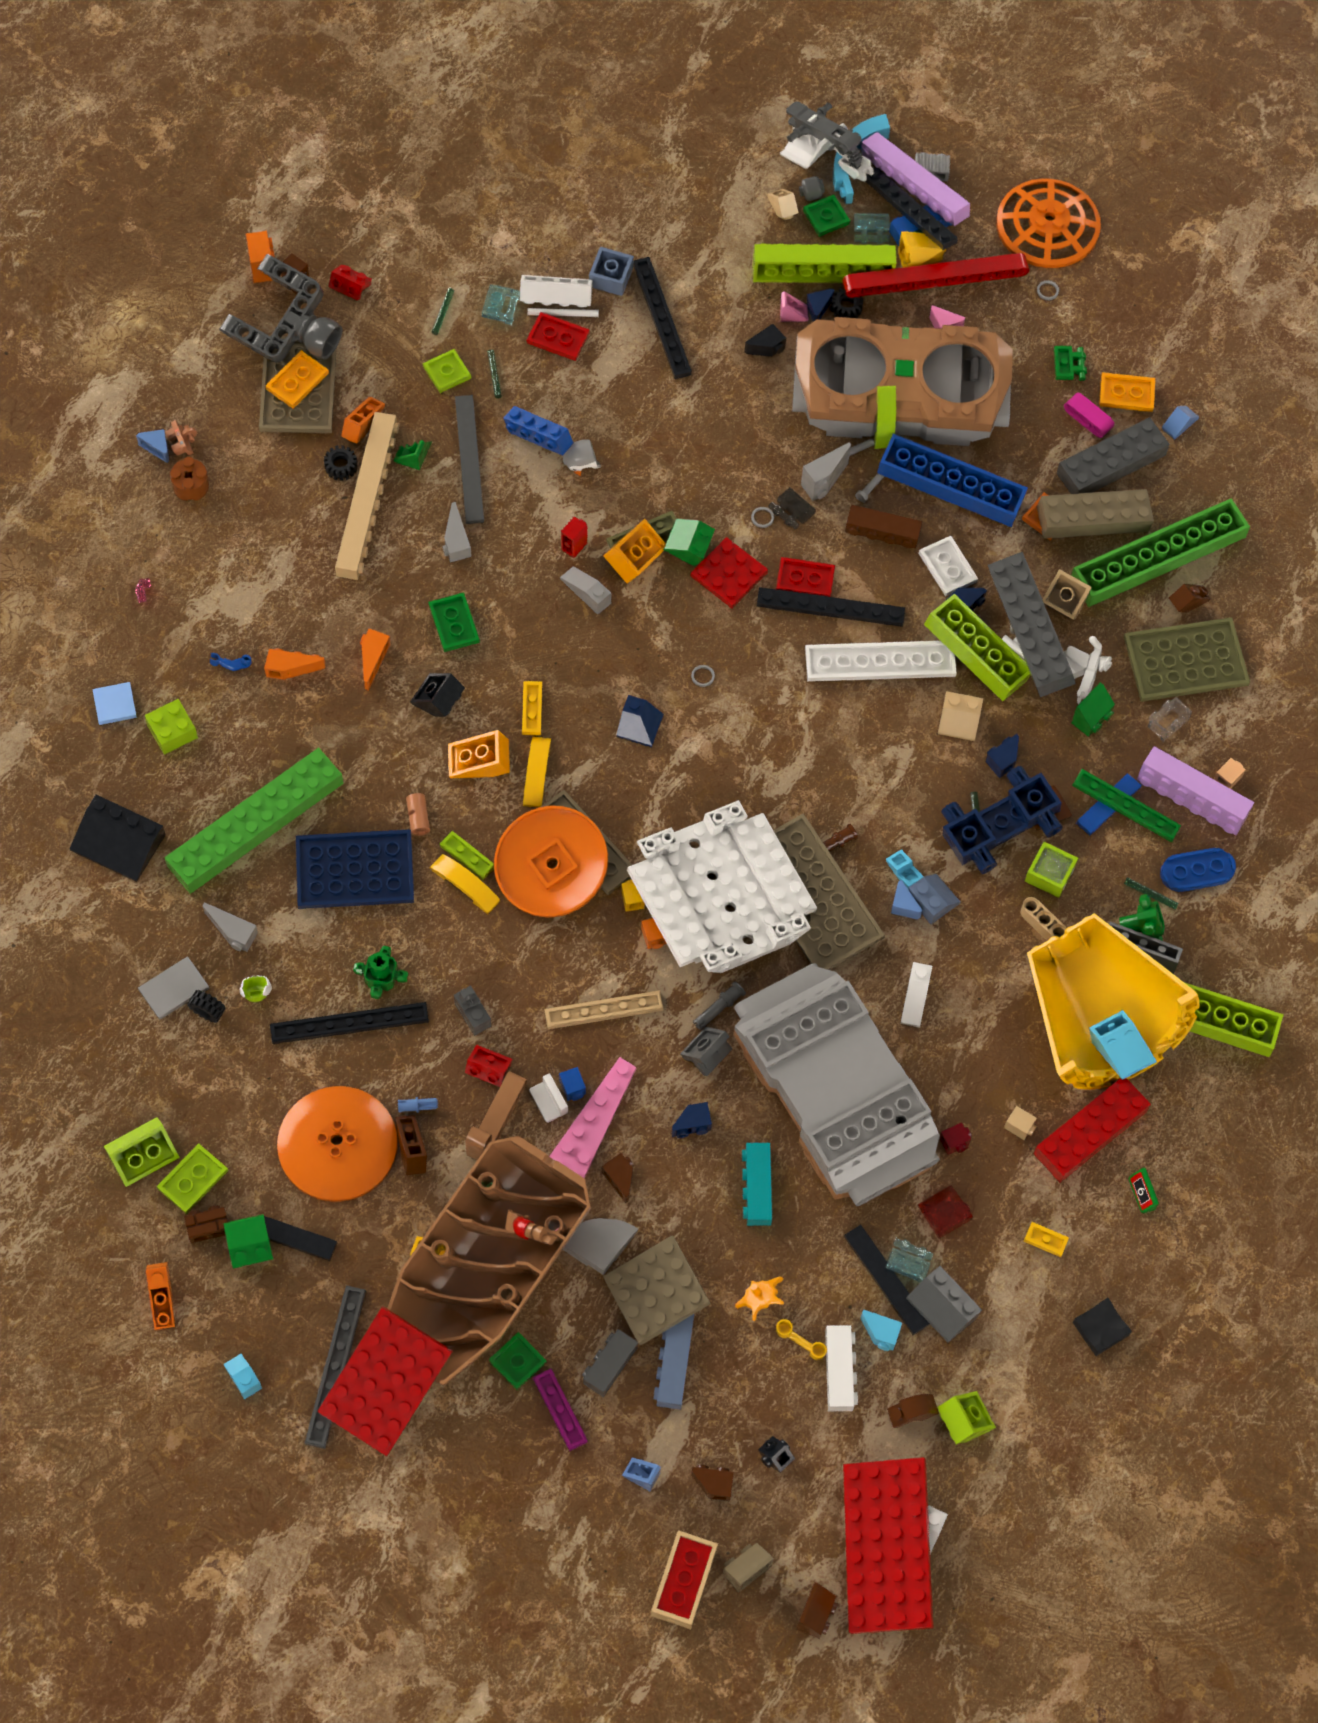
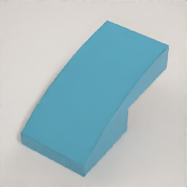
M902 849L886 858V862L899 880L903 881L908 889L924 877L913 866V861Z

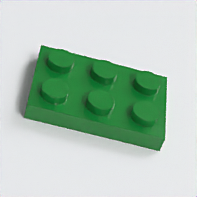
M464 592L428 602L444 652L480 643Z

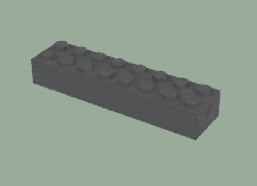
M1023 552L989 564L988 568L1039 696L1043 697L1074 685L1073 673Z

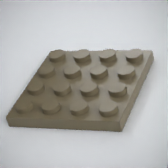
M673 1235L603 1276L640 1346L711 1304Z

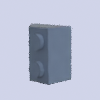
M937 874L921 878L908 889L923 910L922 915L930 924H933L961 903Z

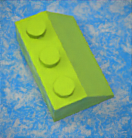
M158 1117L104 1146L126 1187L180 1158Z

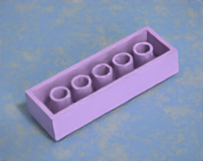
M1155 746L1145 759L1137 778L1142 785L1153 788L1160 795L1169 797L1176 804L1185 806L1192 813L1201 815L1208 822L1217 824L1227 833L1234 835L1238 834L1254 804L1248 798Z

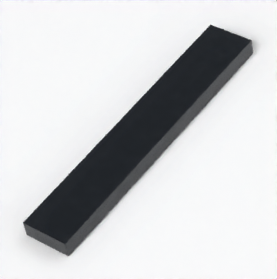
M862 1225L846 1233L844 1238L911 1334L914 1336L928 1327L930 1323L906 1299L909 1292Z

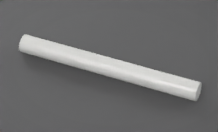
M528 308V315L539 316L540 312L551 316L599 317V310Z

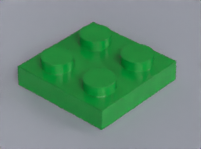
M835 195L803 207L804 214L819 237L850 225V219Z
M518 1332L489 1359V1362L518 1390L547 1363V1360Z

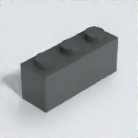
M619 1329L615 1334L611 1333L605 1342L607 1345L604 1350L600 1349L594 1357L596 1361L592 1367L588 1366L582 1374L584 1377L583 1384L602 1397L608 1392L638 1348V1342Z

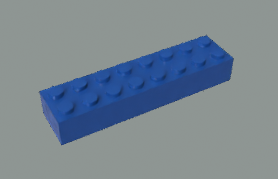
M896 434L892 435L877 472L880 475L1009 527L1013 526L1028 489L1025 486Z

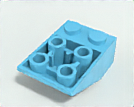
M1123 1010L1089 1027L1092 1044L1122 1080L1156 1063L1155 1057L1135 1024Z

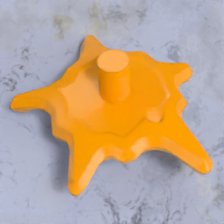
M779 1276L769 1281H751V1286L746 1289L745 1296L735 1304V1308L739 1309L744 1306L752 1309V1320L755 1321L757 1313L761 1309L768 1308L771 1304L784 1305L783 1300L776 1296L778 1291L775 1288L777 1284L783 1281V1277Z

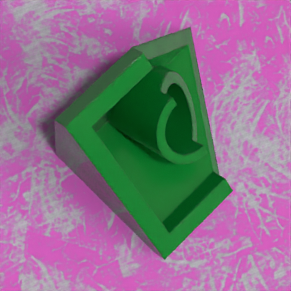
M421 440L419 444L414 442L412 446L406 444L405 448L399 446L393 461L420 470L432 441L424 442Z

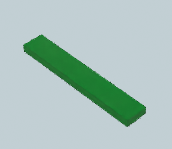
M1084 769L1080 770L1072 785L1169 842L1173 841L1181 827L1177 822Z

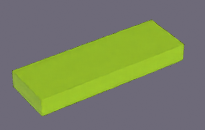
M451 831L440 843L442 849L481 880H484L494 870L493 862L455 832Z

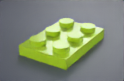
M198 1143L159 1183L157 1189L187 1214L228 1172V1168Z

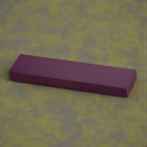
M550 1368L534 1376L533 1381L569 1452L588 1443L552 1369Z

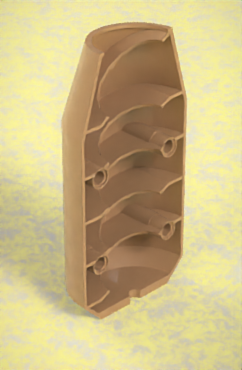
M520 1136L491 1141L401 1269L387 1308L453 1351L435 1379V1382L442 1386L448 1384L503 1338L591 1209L585 1178L552 1159ZM488 1183H493L490 1187H486ZM508 1210H513L515 1213L523 1216L529 1215V1220L533 1221L534 1224L546 1227L549 1235L556 1236L555 1242L549 1245L535 1239L526 1240L518 1237L515 1232L506 1230ZM446 1250L443 1255H439V1252Z

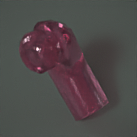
M149 578L139 579L135 587L138 603L147 601L145 588L151 587Z

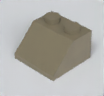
M758 1543L753 1546L751 1544L747 1545L741 1550L742 1555L736 1559L732 1557L724 1564L723 1574L738 1593L772 1566L774 1558Z

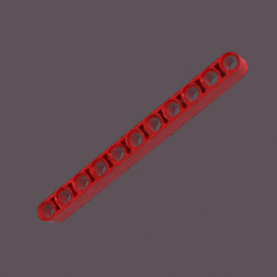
M1017 253L854 273L843 277L842 282L847 297L854 298L1022 277L1027 275L1030 269L1025 254Z

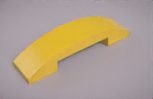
M532 736L523 806L537 808L542 806L551 738Z
M442 854L430 866L434 873L443 880L447 879L460 889L486 914H489L500 902L498 896L478 877L448 856Z

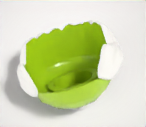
M252 976L251 978L243 979L240 994L250 1002H260L269 995L272 986L267 977Z

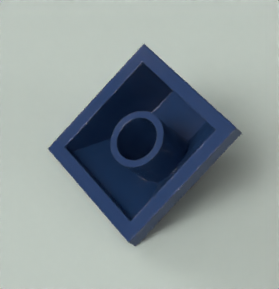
M628 695L621 714L616 737L652 747L664 714L647 700Z

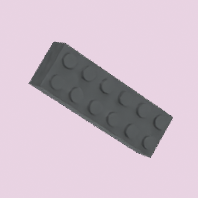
M1149 417L1059 462L1056 474L1071 494L1093 493L1166 456L1170 444Z

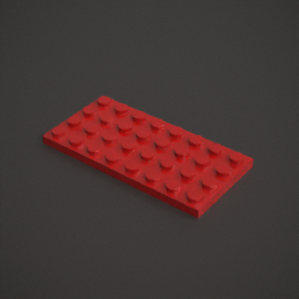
M920 1457L843 1464L849 1633L860 1634L932 1629L933 1609L926 1459Z

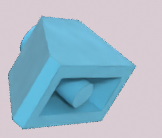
M863 1310L860 1319L873 1344L878 1345L877 1347L884 1351L894 1350L902 1322Z
M242 1354L223 1364L244 1399L262 1389L258 1378Z

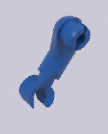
M211 653V657L217 659L213 660L210 658L212 666L220 664L226 669L237 671L248 668L251 665V657L246 654L242 658L229 660L220 658L217 653Z

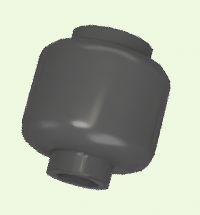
M817 176L803 179L801 186H799L800 196H804L806 201L821 198L823 193H825L823 180Z

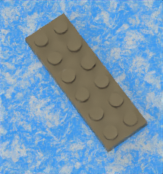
M565 790L541 806L569 807L588 817ZM600 830L608 850V869L600 888L609 895L619 888L622 883L631 878L627 868L632 866V864Z

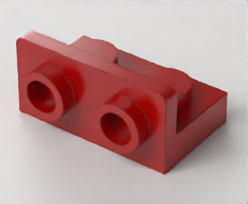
M476 1045L467 1060L465 1073L500 1087L513 1059Z

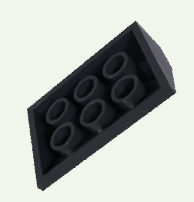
M96 794L85 811L70 846V851L137 882L164 839L165 831L163 825Z

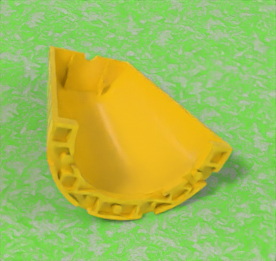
M1094 913L1083 918L1082 921L1074 926L1066 928L1063 936H1052L1048 941L1035 946L1031 951L1027 952L1057 1073L1067 1085L1072 1084L1074 1088L1084 1090L1110 1087V1082L1120 1079V1076L1092 1044L1089 1027L1122 1010L1133 1021L1155 1057L1156 1063L1127 1077L1129 1080L1164 1059L1162 1054L1170 1047L1174 1050L1182 1042L1197 1018L1195 1010L1199 1009V997L1196 991Z

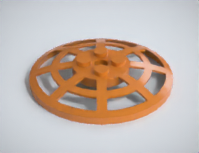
M1035 179L1014 187L1001 201L996 218L999 237L1009 252L1012 254L1023 253L1028 264L1043 268L1066 267L1085 258L1095 247L1101 228L1098 209L1089 196L1076 186L1056 179ZM1047 184V188L1036 189L1029 193L1022 190V188L1031 185ZM1055 185L1068 188L1079 195L1073 197L1064 191L1055 189ZM1016 193L1022 197L1017 202L1014 212L1003 213L1005 204L1010 196ZM1047 193V199L1038 201L1033 195ZM1056 193L1069 200L1061 203L1054 200V195ZM1026 200L1033 205L1030 212H1019ZM1086 200L1095 214L1096 222L1086 219L1084 209L1079 202ZM1075 205L1080 213V217L1071 216L1068 208ZM1051 216L1054 220L1049 221L1045 217ZM1019 218H1028L1030 227L1026 231L1021 227ZM1013 219L1014 226L1020 235L1013 242L1005 232L1003 220ZM1070 222L1080 224L1074 236L1068 230ZM1085 226L1095 228L1091 241L1083 249L1077 240L1083 234ZM1035 232L1045 237V243L1037 241L1030 236ZM1062 234L1067 239L1061 243H1052V238L1059 237ZM1026 241L1033 246L1044 249V258L1029 255L1020 250L1018 246ZM1072 245L1077 252L1075 255L1067 258L1051 259V250L1062 249Z

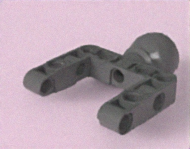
M266 254L257 270L259 269L273 281L289 290L291 288L298 292L271 336L231 314H228L219 330L275 363L284 360L295 341L304 343L309 353L315 357L324 360L329 358L341 340L343 329L333 319L327 317L317 318L313 314L324 295L321 286L316 280ZM287 272L284 277H280L281 273ZM312 289H317L315 293L310 294ZM302 304H307L304 309H300ZM249 332L246 337H242L243 333ZM288 333L285 339H281L283 334ZM274 349H279L276 354H272Z

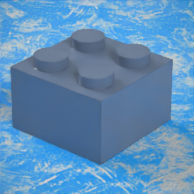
M600 247L589 273V280H593L592 288L623 296L633 270L634 256Z

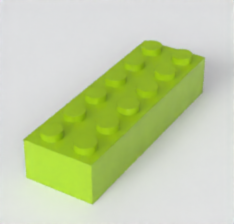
M955 594L931 612L924 623L1002 701L1021 687L1031 676L1026 662Z
M1185 983L1196 991L1199 997V1009L1195 1010L1197 1018L1190 1032L1270 1057L1276 1044L1284 1014Z

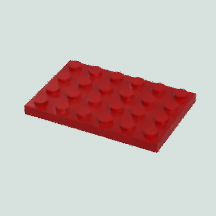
M382 1306L317 1412L383 1455L388 1456L453 1351Z

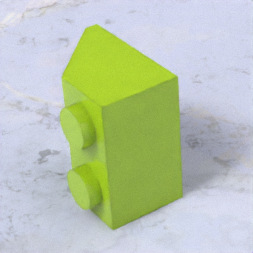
M977 1391L956 1395L937 1407L941 1419L945 1422L950 1436L956 1444L968 1442L996 1428Z

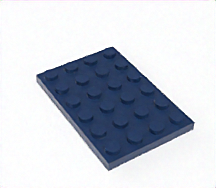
M411 829L296 836L298 909L414 903Z

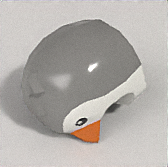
M590 440L574 442L563 455V463L567 465L569 470L574 471L579 476H581L582 469L601 468L600 463L596 460Z

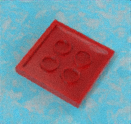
M726 537L690 573V577L730 608H733L768 573V569Z

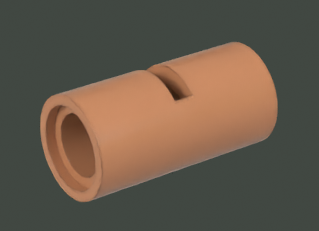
M421 793L408 795L406 802L411 834L415 836L426 835L430 832L425 795Z

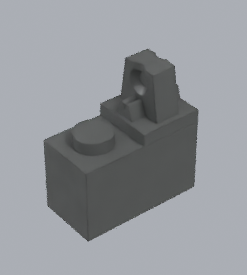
M471 985L454 994L455 1006L474 1036L491 1027V1018Z

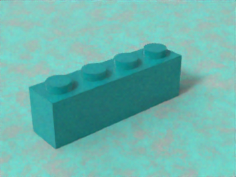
M746 1143V1148L742 1149V1161H746V1168H742V1181H746V1188H743L742 1195L743 1200H746L747 1206L743 1207V1219H747V1226H771L770 1143Z

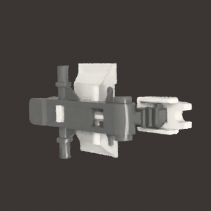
M798 101L792 103L786 109V112L792 116L788 123L793 126V132L787 136L789 142L785 149L780 152V155L807 169L827 150L831 151L834 149L842 156L838 161L840 167L853 179L857 178L865 182L867 180L866 174L871 176L874 174L870 160L863 157L860 149L857 148L860 144L861 136L857 132L853 133L852 129L848 130L844 123L838 125L825 117L826 113L832 109V105L829 102L823 107H819L817 112Z

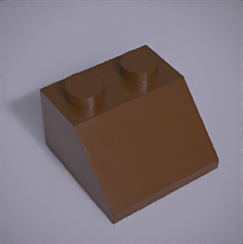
M814 1582L796 1630L820 1639L822 1634L826 1635L830 1626L827 1619L829 1614L834 1615L838 1603L834 1602L836 1595Z

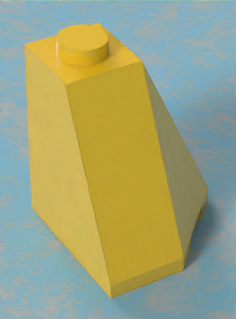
M901 232L898 254L902 268L935 264L943 260L946 249L942 250L924 233Z

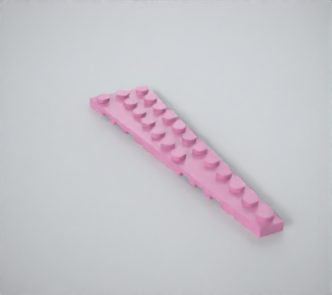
M619 1057L549 1157L565 1165L581 1177H586L605 1133L612 1122L613 1116L636 1071L635 1066Z

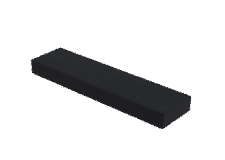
M264 1216L270 1241L327 1261L331 1260L337 1246L336 1240Z

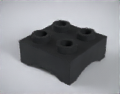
M1109 1298L1079 1315L1073 1321V1324L1095 1356L1128 1337L1132 1332L1121 1319Z

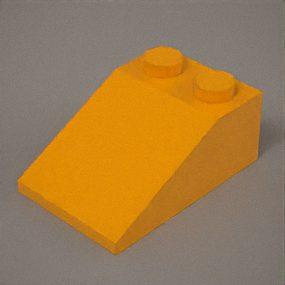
M643 519L603 556L622 579L629 583L664 551L666 543L647 520Z
M499 730L449 743V778L496 777L510 773L509 739Z

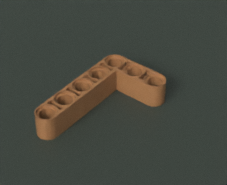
M510 1071L507 1073L479 1129L473 1126L465 1141L467 1156L478 1160L491 1141L499 1140L526 1087V1078Z

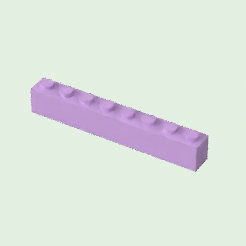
M876 132L862 141L861 153L863 157L869 159L877 168H880L887 176L893 178L900 186L907 189L910 194L916 196L922 203L929 206L935 213H938L945 221L955 226L970 216V203L881 134Z

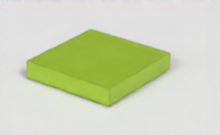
M455 349L423 363L425 371L439 393L471 379L470 372Z

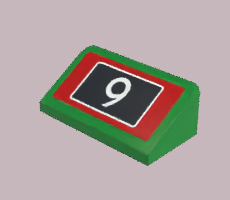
M1144 1167L1128 1178L1140 1211L1143 1214L1156 1210L1159 1204L1147 1170Z

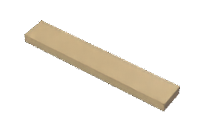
M659 990L544 1009L547 1028L554 1029L663 1011V1003Z

